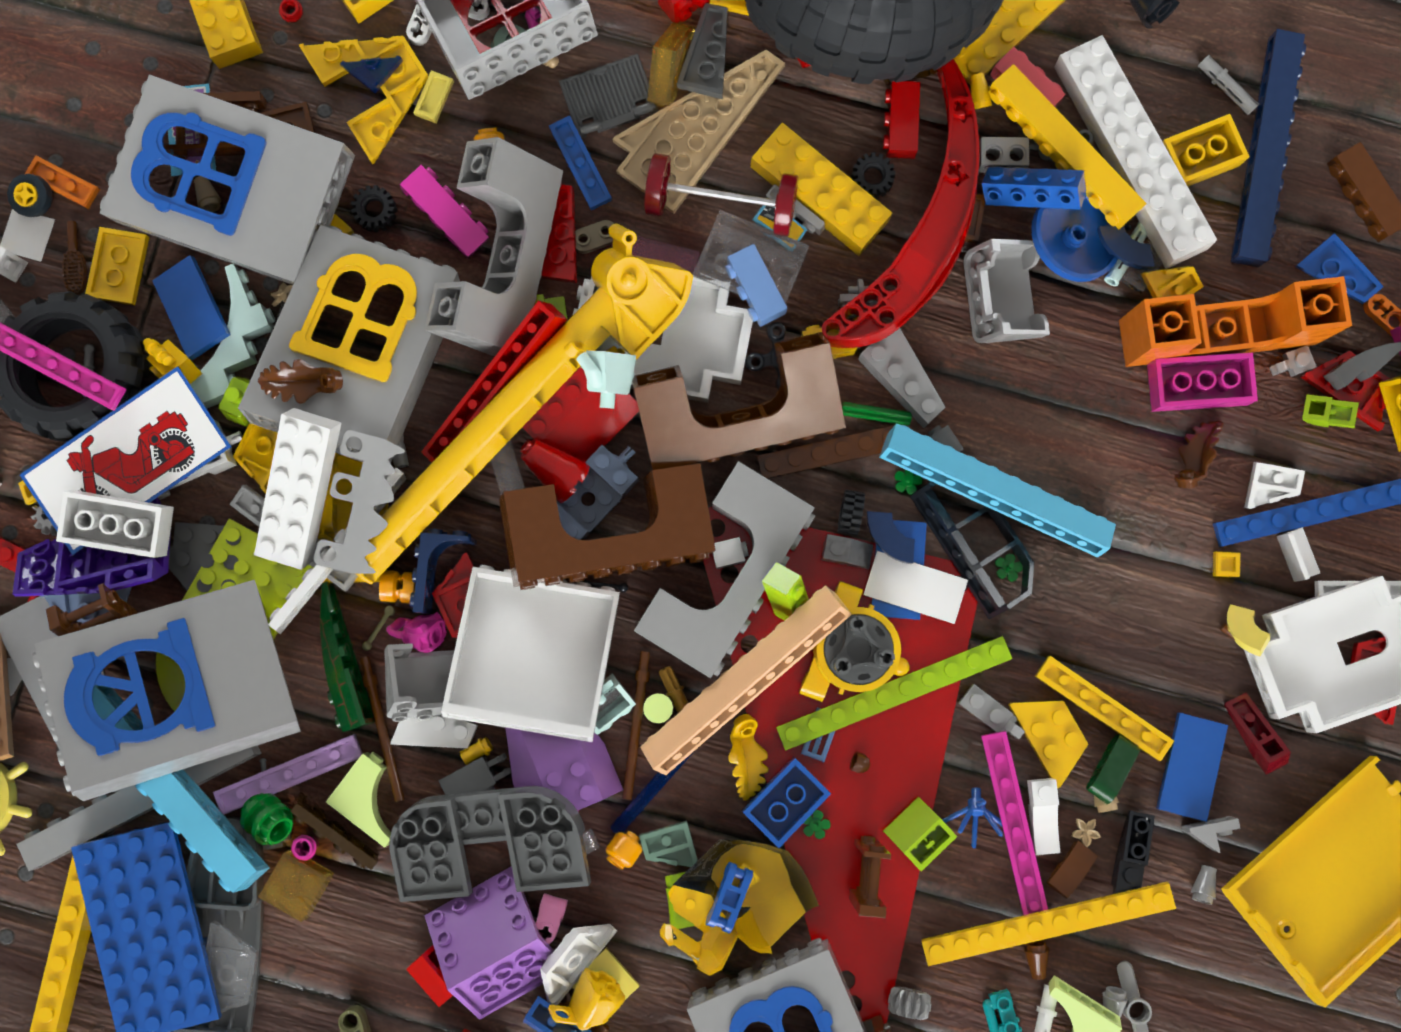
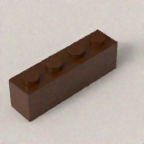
M1361 142L1340 153L1327 163L1330 174L1337 179L1342 187L1343 194L1350 199L1355 207L1356 214L1363 219L1368 227L1369 234L1378 243L1401 230V203Z

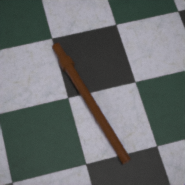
M644 651L640 652L639 668L635 673L637 684L634 702L636 705L633 708L622 796L623 799L632 800L646 683L650 679V672H648L650 652Z
M367 656L360 658L364 675L362 682L364 688L367 687L394 800L398 802L405 798L376 686L379 684L377 675L373 674L370 658Z

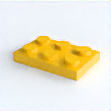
M99 227L85 294L103 301L135 306L150 237L146 234Z

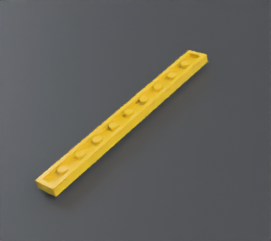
M1163 882L921 939L927 964L932 966L1176 909L1170 884Z

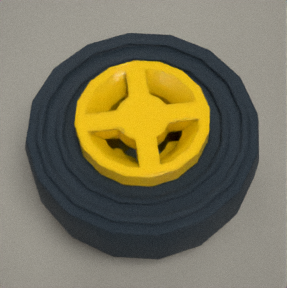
M21 174L11 181L7 191L8 202L11 208L20 215L39 217L51 207L53 199L52 190L49 184L40 176Z

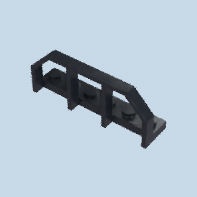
M930 482L910 496L960 576L968 580L967 586L988 619L1009 610L1032 594L1034 561L1003 514L984 506V508L955 525L949 513L946 512L939 501L936 493L932 490V487L937 485L936 483ZM988 512L1008 544L979 562L958 529L983 513ZM1009 549H1012L1023 566L1021 595L1006 604L993 585L989 575L982 567Z

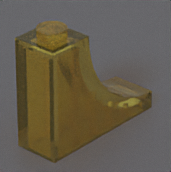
M673 22L654 44L647 101L653 102L660 107L670 106L676 99L677 82L686 52L695 33V27Z

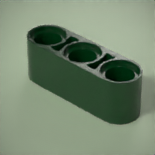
M1121 734L1114 736L1087 783L1086 790L1107 805L1110 804L1118 795L1140 752V748Z

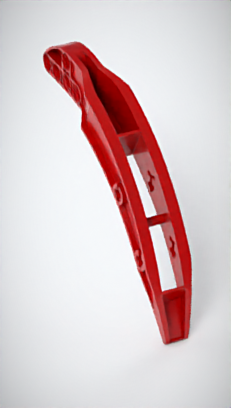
M954 59L937 69L946 108L948 142L936 190L922 219L892 265L863 292L823 323L822 334L830 342L831 347H863L877 343L893 334L912 318L941 288L963 248L975 207L979 172V134L973 99L963 74ZM887 285H894L896 287L893 291H887L884 288ZM868 300L877 301V304L874 306H868L865 303ZM854 314L858 316L855 321H848L846 319L849 315ZM884 317H890L893 319V321L888 324L881 322L882 318ZM833 329L839 331L836 336H829L827 334Z

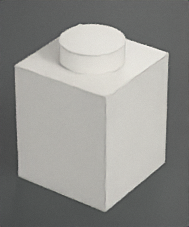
M740 537L715 543L716 551L713 552L716 569L745 563V557L749 556L746 543L741 542Z

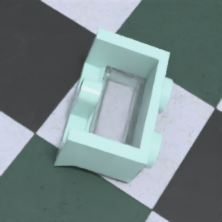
M613 673L603 683L595 727L597 735L602 731L608 730L613 722L621 716L628 714L632 707L636 705L630 694Z

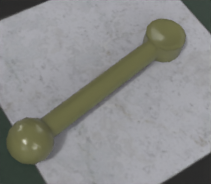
M387 606L385 608L383 618L368 641L362 644V648L365 651L371 649V643L388 617L395 613L394 607Z

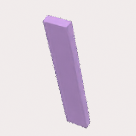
M353 734L213 792L219 810L225 815L242 808L244 803L256 794L278 793L355 761L363 753L356 735Z

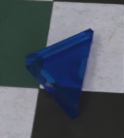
M397 55L394 58L381 59L379 57L361 59V61L355 62L342 61L340 65L372 92L376 93L403 62V59Z

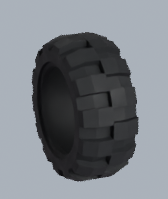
M72 291L53 292L48 295V300L37 297L20 306L22 313L15 318L10 315L3 322L4 325L46 347L57 337L67 332L92 330L98 337L104 353V368L101 376L127 389L117 407L144 390L141 387L142 377H149V361L142 352L145 349L143 345L144 340L138 329L128 322L127 316L103 300L88 294L79 296ZM0 351V396L2 398L0 400V407L12 421L20 423L25 430L54 441L68 442L113 411L88 397L69 406L52 407L41 394L37 381V370Z

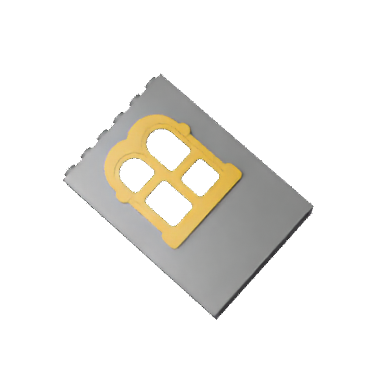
M320 225L238 409L251 424L277 433L281 414L293 408L341 422L335 453L342 455L340 447L343 435L347 430L384 438L398 446L443 339L441 336L425 331L435 283L460 282L458 272L448 265L439 266L433 264L427 258L420 257L418 259L404 250L397 249L395 251L389 249L381 242L375 241L372 243L366 241L360 235H348L337 227L329 226L328 228ZM356 271L365 278L366 286L360 301L352 302L332 294L336 280L344 272ZM386 284L400 287L404 294L402 306L392 326H385L365 318L374 293L379 287ZM326 305H333L353 313L352 320L338 348H332L315 342L311 338ZM360 329H366L387 338L381 355L375 362L350 353L351 346ZM302 359L315 368L327 367L339 370L343 377V386L336 393H316L305 403L299 404L296 402L294 395L288 402L282 401L281 393L275 399L271 397L272 392L266 395L265 390H262L261 385L258 383V378L264 368L270 370V365H274L280 370L279 364L281 361L293 367L294 360ZM356 436L350 437L346 442V447L350 452L357 453L362 448V441ZM348 457V458H351V459H354V460L363 462V460H359V459H356V458ZM393 457L389 458L388 460L390 464L392 462Z

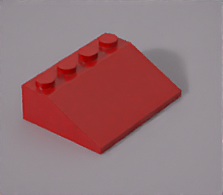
M580 367L522 428L533 439H538L586 462L601 445L605 446L639 412L637 400L630 393L628 395L616 394L614 409L600 408L601 392L588 391L587 378L583 368Z

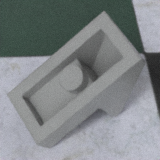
M1232 816L1182 825L1184 832L1220 853L1217 835L1233 834L1232 830L1240 829L1239 819Z

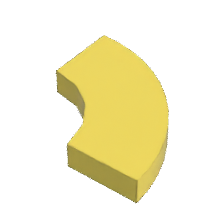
M1231 604L1227 612L1228 631H1230L1235 642L1241 648L1254 655L1261 656L1270 641V634L1262 631L1255 624L1254 610Z

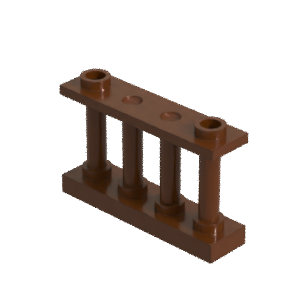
M260 91L203 93L254 112H258L259 109H267V100ZM176 126L175 144L164 145V148L169 154L184 160L188 159V157L203 156L208 136L199 133V144H185L186 128ZM223 141V143L218 144L214 156L245 155V149Z
M103 583L98 585L101 598L69 613L67 611L64 612L56 605L46 609L49 629L57 636L107 623L117 618L120 619L138 614L139 612L121 599L115 590H110ZM103 608L108 610V612L84 623L77 622V620ZM113 661L110 664H108L104 669L113 666Z
M861 836V840L854 839V845L862 853L860 882L856 890L850 889L849 900L859 916L886 918L887 907L878 897L881 858L891 859V853L879 841H876V837Z

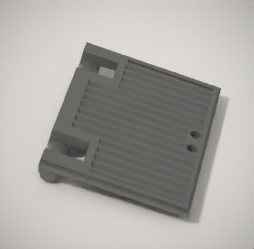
M638 54L559 80L570 115L581 139L586 138L588 133L594 131L600 133L638 120L640 115L649 112L653 115L659 111ZM645 100H646V102H647V103H645V104L636 106V103H639V102H642V101H645ZM593 118V122L583 125L582 122Z

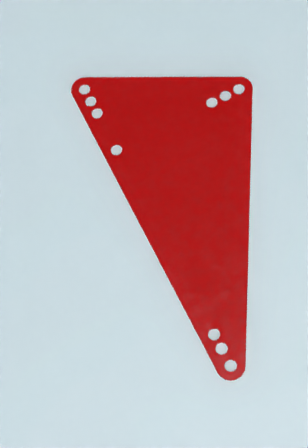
M709 507L710 521L719 519L725 524V532L719 537H714V543L740 537L741 542L746 543L749 556L745 557V563L732 565L740 573L752 553L751 537L743 527L715 511L712 507ZM808 527L807 530L802 528L799 535L803 537L794 551L789 549L786 556L790 557L785 567L801 576L808 598L813 597V594L825 585L835 592L838 582L842 581L863 589L857 607L868 608L872 597L865 596L864 591L875 559L876 543ZM830 534L873 545L869 569L822 561L825 536ZM711 553L709 558L704 559L703 562L717 606L723 601L733 583H726L722 580L721 570L723 568L716 569L713 553ZM930 555L924 556V566L954 576H960L951 560ZM969 588L964 592L955 624L925 614L920 615V620L886 617L893 624L899 635L901 657L909 662L910 667L907 674L967 651L978 603ZM765 590L760 597L764 601L756 614L751 611L747 618L751 621L744 634L739 632L734 639L738 644L730 655L733 665L738 662L741 656L747 654L741 648V640L745 636L752 635L759 642L774 631L779 623L784 622V620L775 616ZM812 649L745 707L747 714L756 719L758 724L754 734L755 741L768 753V758L762 761L769 769L768 773H764L766 783L794 756L831 793L816 809L823 812L822 820L829 819L831 823L830 828L824 830L825 837L817 839L815 831L812 836H806L803 830L808 825L803 823L788 838L784 846L785 850L802 867L819 906L810 909L804 914L811 941L821 938L822 941L828 939L841 972L849 971L854 975L855 984L849 990L851 995L859 997L862 1001V1008L859 1011L862 1021L881 1014L884 1023H887L889 1016L888 997L891 988L895 987L920 870L883 830L917 797L933 810L961 680L835 730L825 762L801 754L804 743L785 751L776 727L816 711L817 707L823 709L863 692L844 690L843 695L838 694L839 688L830 683L823 702L799 694L801 683L814 656ZM893 674V676L887 682H890L900 677ZM828 734L822 737L817 751L818 755L822 754ZM816 738L811 740L808 748L809 752H812ZM856 752L863 753L869 758L870 768L868 771L857 773L850 770V763ZM861 836L876 837V841H879L891 853V859L881 858L878 897L887 907L886 918L859 916L849 900L850 889L856 890L860 882L862 853L854 845V839L861 840Z

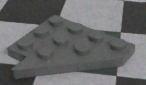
M175 522L173 546H170L169 569L187 591L201 566L204 568L213 566L214 560L209 552L222 532L223 525ZM241 536L235 542H230L227 539L226 541L230 545H237L241 541ZM228 555L224 566L227 569L233 570L234 564L239 560L234 555ZM199 579L197 588L201 592H208L212 588V584L206 585ZM227 579V580H225V581L222 582V585H223L225 582H233V583H235V581H233V580H231V579Z

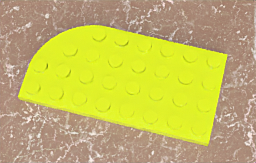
M228 519L209 552L214 560L213 566L210 568L201 566L182 600L220 590L222 582L227 579H231L235 583L225 582L222 585V589L255 580L268 623H270L269 618L277 608L281 609L287 602L286 596L293 588L297 589L300 586L305 572L310 568L313 569V567L308 564L300 570L255 556L258 533L232 519ZM241 536V541L237 545H230L226 541L227 539L230 542H235ZM228 555H234L239 560L234 564L233 570L227 569L224 566ZM200 579L206 585L212 584V588L208 592H201L197 588V582ZM270 627L274 640L278 632ZM157 652L156 673L158 682L166 701L176 711L185 693L184 674L180 666L173 659Z

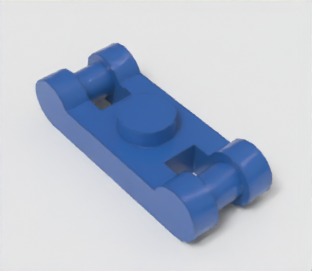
M728 862L713 906L706 917V925L710 927L718 926L723 932L728 934L732 932L753 877L752 870L747 868L743 870L738 868L737 864ZM734 877L740 879L738 887L732 885ZM722 909L728 911L725 918L720 916Z

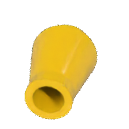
M985 74L971 75L970 93L975 110L992 106Z

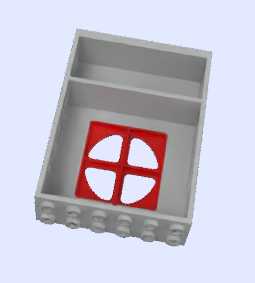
M415 0L468 100L480 96L484 92L502 85L506 81L522 75L528 70L544 64L548 60L598 36L587 0H524L508 9L504 8L500 0H491L497 14L472 27L469 26L468 16L474 0ZM535 6L540 7V24L519 34L512 22L513 17ZM499 24H503L511 36V39L493 48L482 44L476 39L479 34Z

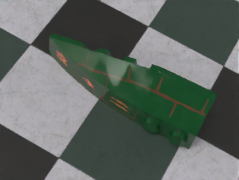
M330 582L322 583L320 637L323 663L329 687L327 696L330 704L335 706L337 712L334 715L337 727L341 728L342 732H347L374 723L375 719L367 690L363 686V677L334 585Z

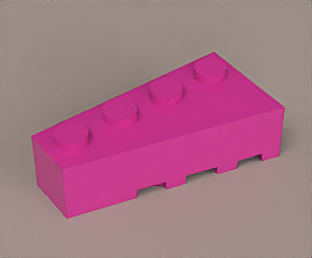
M420 165L400 184L401 191L407 197L409 195L412 197L411 200L421 212H426L431 222L440 231L443 230L445 232L444 235L468 259L488 241L489 237L486 234L489 231L480 221L475 223L470 217L471 211L463 203L458 205L453 199L455 194L448 186L442 187L436 181L438 176L430 167L425 169Z

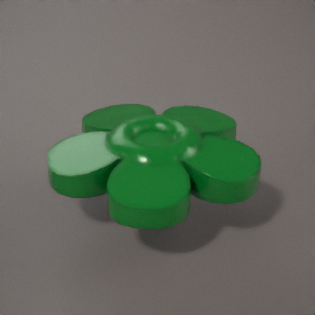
M905 470V474L902 471H898L895 474V480L898 481L895 488L898 492H904L906 489L907 493L911 495L916 493V486L922 484V477L908 470Z
M1007 554L1004 559L1000 557L995 561V566L1001 568L996 572L1000 579H1004L1006 576L1011 582L1018 579L1017 573L1022 571L1023 566L1020 562H1015L1013 554Z
M814 811L813 817L811 815L804 822V824L808 825L803 830L806 836H812L815 831L817 839L825 837L824 830L829 829L831 823L829 819L822 820L824 816L822 811Z

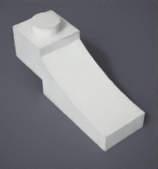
M1056 779L1027 780L1030 802L1028 810L1035 855L1060 853L1058 832L1059 799Z

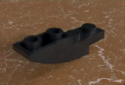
M1135 811L1128 812L1114 863L1111 884L1114 885L1112 894L1142 888L1145 865L1148 866L1155 815Z

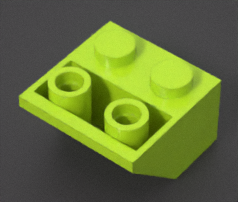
M919 797L883 830L920 871L925 869L957 838V835Z

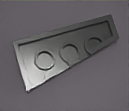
M705 3L677 82L678 89L723 100L728 8Z

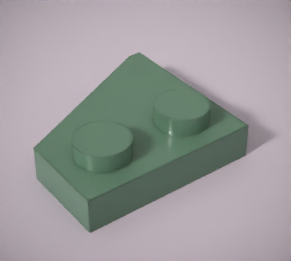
M687 821L639 834L645 859L648 861H660L670 865L692 867L698 861Z

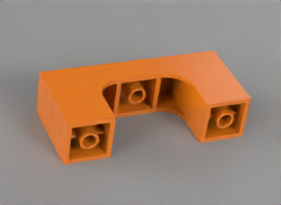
M1342 276L1294 282L1280 292L1269 296L1196 306L1194 294L1144 299L1119 320L1125 367L1147 365L1153 360L1160 358L1252 353L1304 347L1307 345L1313 346L1351 327L1352 321L1345 278Z

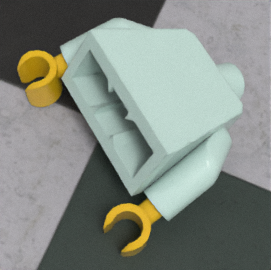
M581 341L569 342L564 347V351L571 358L577 356L576 360L583 368L587 378L588 391L601 392L600 408L614 409L615 395H628L630 392L631 382L635 376L636 355L625 354L623 349H617L616 346H612L606 351L586 350L583 353L584 344Z

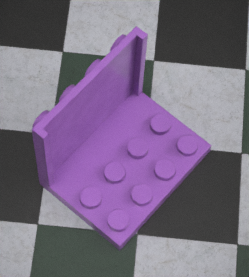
M512 866L472 888L473 893L470 896L456 897L424 915L447 990L479 1020L542 985L543 980L540 968L545 963L547 957L554 952L551 946L540 936L524 892L516 891Z

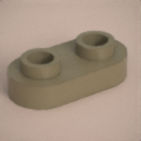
M603 220L576 230V251L581 254H587L612 245L613 238L609 234L604 235L601 232L605 228L609 229L614 223L609 220ZM583 236L588 238L587 242L581 243L579 241V239Z

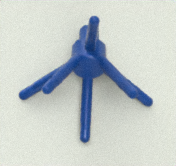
M977 787L971 789V798L968 800L967 807L942 819L944 823H947L966 813L958 828V833L961 834L972 815V848H976L978 816L984 815L998 836H1003V832L997 825L1002 826L1001 819L986 809L985 804L987 802L981 798V789Z

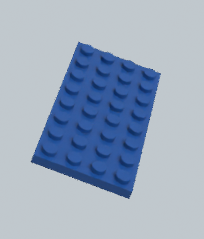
M169 822L71 847L116 1032H171L218 1020L222 1017L205 945H203L204 940L178 834L171 829L168 824Z

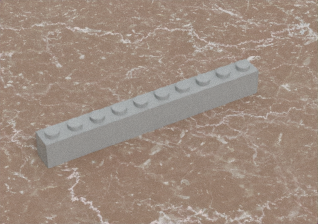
M257 745L186 768L184 771L200 786L262 753ZM135 785L114 791L115 793L109 797L105 794L91 801L93 805L87 808L81 806L70 811V817L64 820L60 817L47 823L48 828L41 832L39 829L27 833L24 835L25 840L16 845L28 871L39 869L72 852V846L93 841L154 809L152 806L154 802L148 795L144 796Z

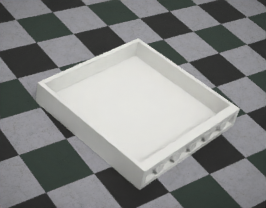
M480 565L479 568L473 567L441 713L443 717L593 742L620 592H616L614 588L602 586L601 589L593 588L590 584L584 582H577L576 585L570 584L564 579L558 585L545 586V582L538 583V586H535L533 589L520 590V586L513 587L510 569H505L504 572L495 571L493 567L487 565Z

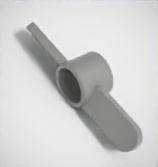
M1121 961L1117 965V972L1121 988L1127 992L1126 997L1128 998L1123 1015L1131 1021L1134 1032H1149L1147 1022L1152 1016L1151 1006L1140 997L1133 966L1128 961ZM1135 1002H1142L1144 1007L1142 1014L1136 1018L1130 1017L1129 1010L1131 1005Z

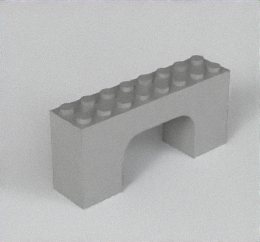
M499 137L467 141L457 189L486 202L491 207L497 223L495 239L486 279L482 288L466 281L435 283L425 331L491 356H496L534 307L548 239L552 229L553 216L557 206L563 170Z
M738 461L713 501L712 509L743 527L750 535L752 553L723 601L709 610L694 609L660 588L634 631L707 677L711 678L713 674L718 677L725 663L721 662L726 653L728 655L732 654L738 644L734 640L739 632L744 634L751 623L747 619L751 611L756 614L764 601L760 598L765 590L762 580L776 562L783 566L787 564L790 557L786 556L789 549L794 551L803 537L799 535L802 528L807 530L815 518V515L812 514L815 507Z

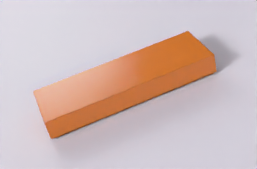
M35 155L25 173L42 177L49 184L52 191L87 209L91 207L100 191L97 186Z

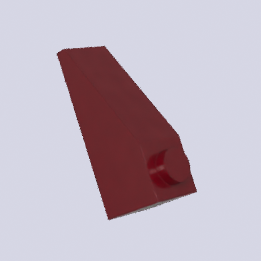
M1246 692L1224 704L1248 750L1266 775L1288 764L1291 755L1290 750Z

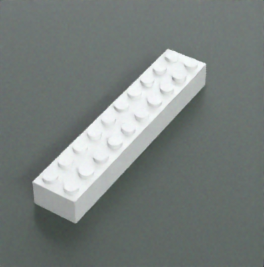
M1103 35L1061 54L1054 68L1088 130L1092 132L1094 141L1104 159L1147 203L1136 216L1144 226L1147 236L1165 269L1208 250L1217 241V238Z

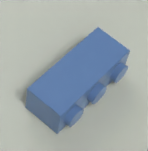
M752 244L728 256V265L725 266L726 271L731 279L735 278L738 284L736 289L741 300L746 299L750 307L747 311L752 321H757L761 327L785 315L787 306L755 245Z

